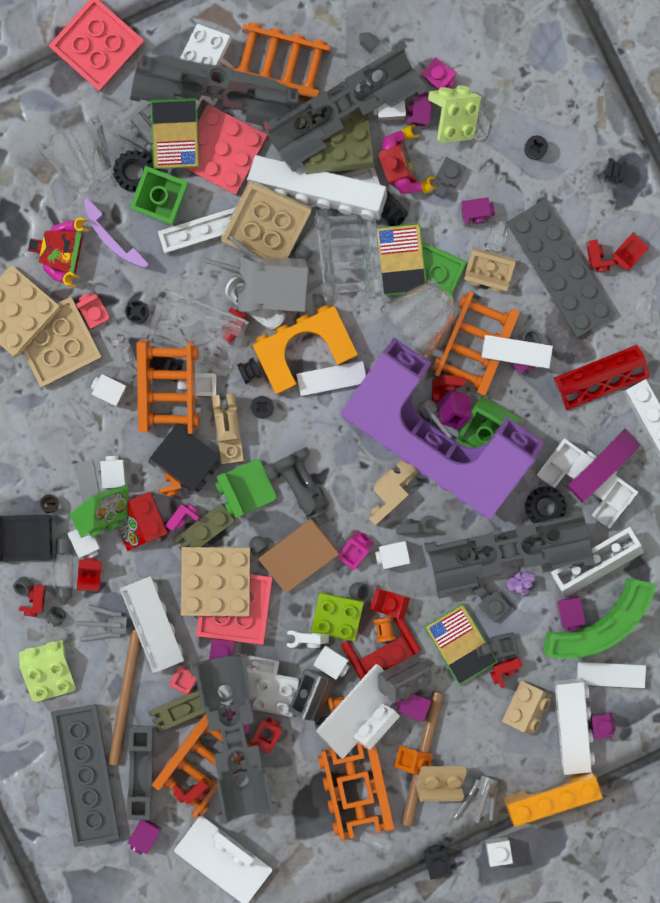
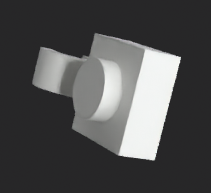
M195 373L196 396L216 395V373ZM178 380V389H187V380Z
M297 630L287 632L288 635L295 636L294 643H287L289 648L299 647L302 643H307L309 648H320V644L329 643V634L302 633Z

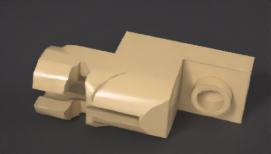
M227 394L228 409H223L221 397L214 395L212 396L221 464L242 462L244 457L235 394Z
M402 459L396 463L400 474L389 469L375 483L373 490L385 504L383 506L378 504L369 512L372 515L369 520L374 525L379 523L408 496L403 487H407L414 476L419 473L413 465L405 463Z

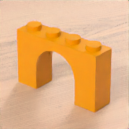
M325 305L317 309L318 314L310 318L308 314L296 319L297 324L291 327L286 324L277 328L276 334L270 337L265 334L255 339L256 343L253 344L254 350L276 395L297 386L286 364L285 350L290 340L299 334L312 333L321 337L328 345L337 366L358 356L335 306L330 308L329 305Z
M592 772L578 773L569 776V782L547 791L535 794H527L523 791L504 797L514 827L602 799L596 776Z

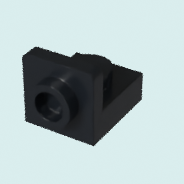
M387 190V198L381 217L389 226H398L404 222L408 212Z
M153 357V359H150V366L154 370L182 371L184 361L173 357Z
M440 844L427 847L428 851L423 853L430 880L451 875L452 871L446 847H441Z

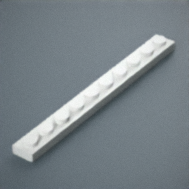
M375 167L358 169L340 175L380 185ZM306 204L312 208L318 207L316 204ZM235 208L158 231L164 253L166 254L221 237Z

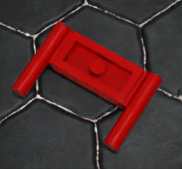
M393 617L402 636L360 660L348 640L340 644L360 680L363 679L375 664H378L385 671L422 651L405 620Z

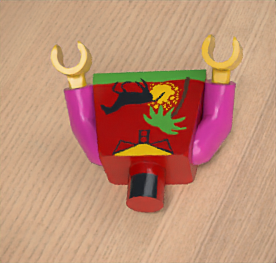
M415 124L386 136L382 141L383 150L378 152L388 183L402 194L418 193L421 191L428 194L437 188V186L433 187L430 184L431 181L435 180L434 177H428L422 182L418 181L405 140L408 141L419 136V134L414 135L412 133V127H415Z
M80 217L76 220L65 221L52 226L50 231L44 232L43 240L31 238L28 246L29 252L40 254L39 263L43 264V270L54 281L63 283L71 288H76L72 284V280L80 278L76 275L84 237L82 232H89V229L83 228L84 222H89V219Z

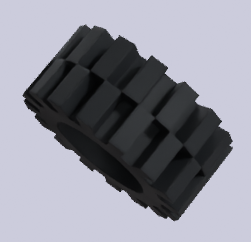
M127 150L126 153H121L118 159L116 158L115 166L113 165V175L121 188L135 193L140 178L136 180L129 179L125 173L126 167L131 163H138L144 171L145 166L153 168V163L144 152Z
M539 487L533 490L526 498L525 512L533 523L566 515L567 503L565 502V497L559 490L553 487ZM542 498H549L554 502V511L548 516L541 515L538 512L537 504Z

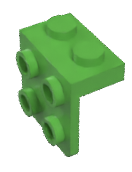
M258 459L217 476L218 482H215V485L220 495L225 494L228 502L224 503L229 515L234 514L235 518L276 499L275 491L261 461Z

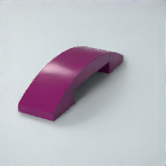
M623 429L567 487L581 502H584L636 451L640 444L626 429Z

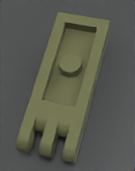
M221 503L174 538L173 541L177 543L182 538L185 540L179 546L180 550L188 545L189 547H202L235 522V520Z
M196 690L154 708L148 713L150 716L159 714L152 721L154 724L163 722L162 725L156 728L157 732H161L201 715L206 711L205 708H202L199 690Z

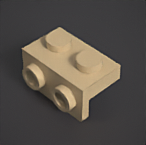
M472 247L464 279L468 280L472 285L479 286L482 284L489 286L494 291H508L516 259Z
M521 680L502 722L526 734L533 735L541 725V718L550 706L552 695Z

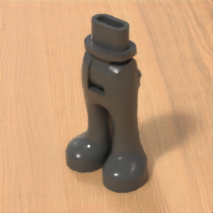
M304 447L273 463V465L283 475L292 489L299 509L303 510L307 519L312 517L320 527L329 522L325 513L328 509H323L325 506L323 496L306 470L304 461L309 456L310 451L308 447Z

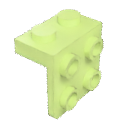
M457 86L455 89L441 87L439 90L429 91L428 100L442 107L437 140L441 143L473 139L481 96L470 91V88L467 86Z
M63 640L49 642L46 645L27 648L19 652L20 670L31 699L34 702L75 691L76 686L66 661Z

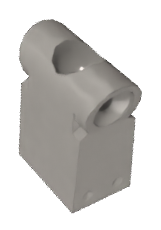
M241 254L240 273L244 283L239 290V311L249 312L262 308L264 310L305 312L308 275L306 259L260 258L251 254Z

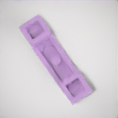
M86 198L84 204L88 218L102 241L123 260L137 267L148 269L150 265L134 248L126 253L103 229L99 222L105 216Z

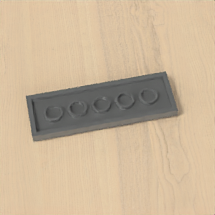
M546 199L506 222L576 338L615 315V312Z
M97 704L52 711L51 715L74 847L120 839Z

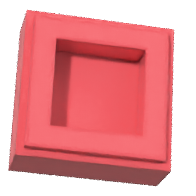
M179 665L169 686L187 695L192 691L197 679L196 676L191 677L190 670Z

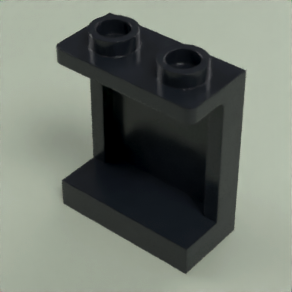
M177 423L151 455L148 463L154 468L158 466L188 489V493L192 495L194 491L199 493L206 484V481L203 479L207 474L213 475L220 466L218 463L220 455L194 435L188 434V431Z
M52 515L0 516V561L53 560Z

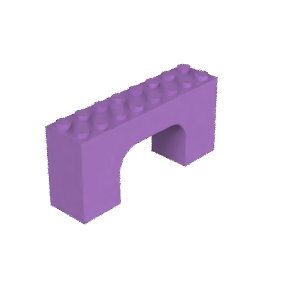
M394 337L379 356L340 415L348 423L355 424L362 429L367 436L379 441L385 449L399 455L405 463L416 467L422 475L433 479L442 489L450 491L460 502L467 503L480 516L487 517L490 520L534 462L544 442L507 416L489 441L482 446L467 447L458 443L453 438L449 439L440 429L421 417L412 404V392L432 363Z

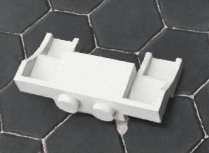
M563 438L536 476L555 489L564 475L573 480L597 456L590 451L584 453ZM617 471L593 493L601 502L591 516L609 529L638 493V491L616 476Z

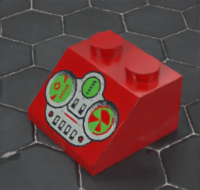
M152 492L145 493L128 501L127 518L119 523L120 527L118 528L127 551L169 534Z

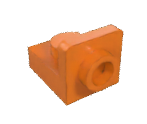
M164 472L166 482H171V486L159 488V493H165V497L179 494L178 489H182V485Z
M399 745L394 767L419 775L422 766H431L433 754Z

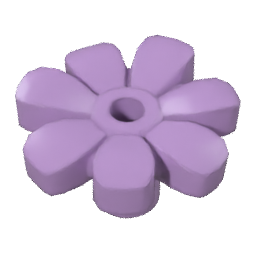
M519 571L513 573L514 578H509L507 581L508 589L510 591L516 590L521 595H527L529 593L528 588L533 586L534 574L523 572L521 575Z

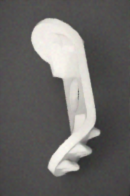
M234 277L227 283L225 294L238 306L239 290L244 281L239 277ZM260 308L258 311L246 312L269 329H275L280 326L286 316L283 310H264Z

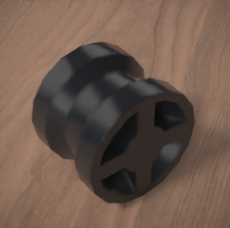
M532 136L527 140L524 152L529 159L539 160L546 154L548 143L542 136Z
M608 158L604 180L609 181L613 179L617 183L622 184L627 161L616 162L613 158Z
M134 300L126 306L125 314L132 323L141 324L147 320L149 309L142 301Z
M254 357L250 358L247 363L237 364L246 385L255 378H262Z
M266 396L256 397L251 404L252 413L260 419L271 416L274 410L271 399Z

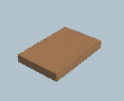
M311 517L261 554L258 560L284 592L288 593L339 555L340 552Z

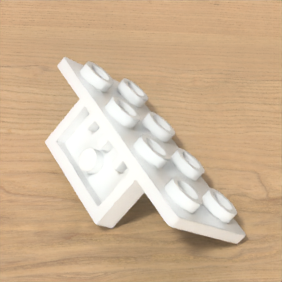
M197 24L180 58L229 69L234 68L233 65L223 59L232 37ZM174 95V98H173V99H179V98H184V97H179V96H175V95ZM201 95L200 100H197V109L201 100L214 107L218 99Z
M249 656L251 666H246L252 695V698L249 699L250 705L253 706L252 710L292 717L293 713L289 712L288 709L297 691L299 679L277 675L280 661ZM222 685L218 689V694L221 697H228L231 694V688L228 685ZM234 699L229 702H220V704L230 705V702L234 703Z
M378 664L372 667L316 730L322 739L341 758H344L357 743L370 750L400 717L395 710L390 708L393 702L379 692L378 674L384 670Z
M201 815L174 849L176 854L241 903H248L272 872L270 866Z

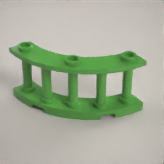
M627 578L617 603L599 621L583 629L571 632L547 631L543 654H547V657L573 659L599 653L617 644L637 626V623L647 611L653 598L656 584Z

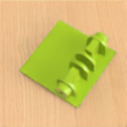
M319 592L311 632L329 634L330 637L355 642L364 602L349 599L345 596L339 597V595L335 596L326 594V592Z

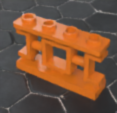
M357 743L359 751L357 754L337 758L334 750L330 748L322 749V755L318 756L320 769H325L327 777L323 778L325 791H330L332 800H328L330 814L335 813L337 821L333 822L335 836L340 835L341 841L347 838H354L352 826L374 822L376 833L384 830H394L376 744L370 750L367 749L374 777L372 779H369L368 770L356 772L354 760L365 758L363 752L365 747ZM329 756H332L333 765L345 763L347 775L336 777L338 786L335 787L328 761ZM364 777L369 798L347 802L342 782ZM373 793L378 795L383 823H379L377 814L366 817L364 805L374 803ZM337 801H342L343 810L355 807L357 819L346 821L347 831L343 829Z

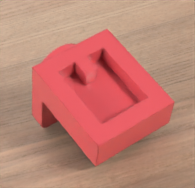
M90 292L79 298L80 302L76 305L91 330L111 319L97 294L92 295Z

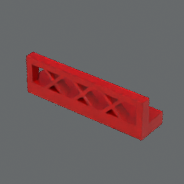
M635 345L554 377V382L567 411L650 378L645 356L639 346ZM642 366L643 372L636 375L631 374L633 369ZM621 376L618 382L610 383L613 377ZM595 384L600 385L598 390L588 391L591 386ZM575 392L579 393L576 399L568 401L567 395Z

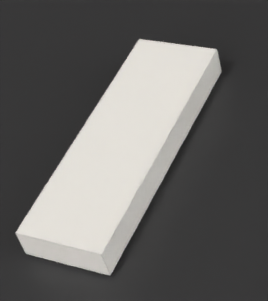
M485 335L481 358L549 369L553 346Z
M363 361L296 374L301 396L360 385L366 377Z
M577 662L576 679L581 678L584 685L645 688L646 665Z

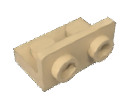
M422 766L415 783L419 800L421 802L463 801L462 785L467 775L466 767Z

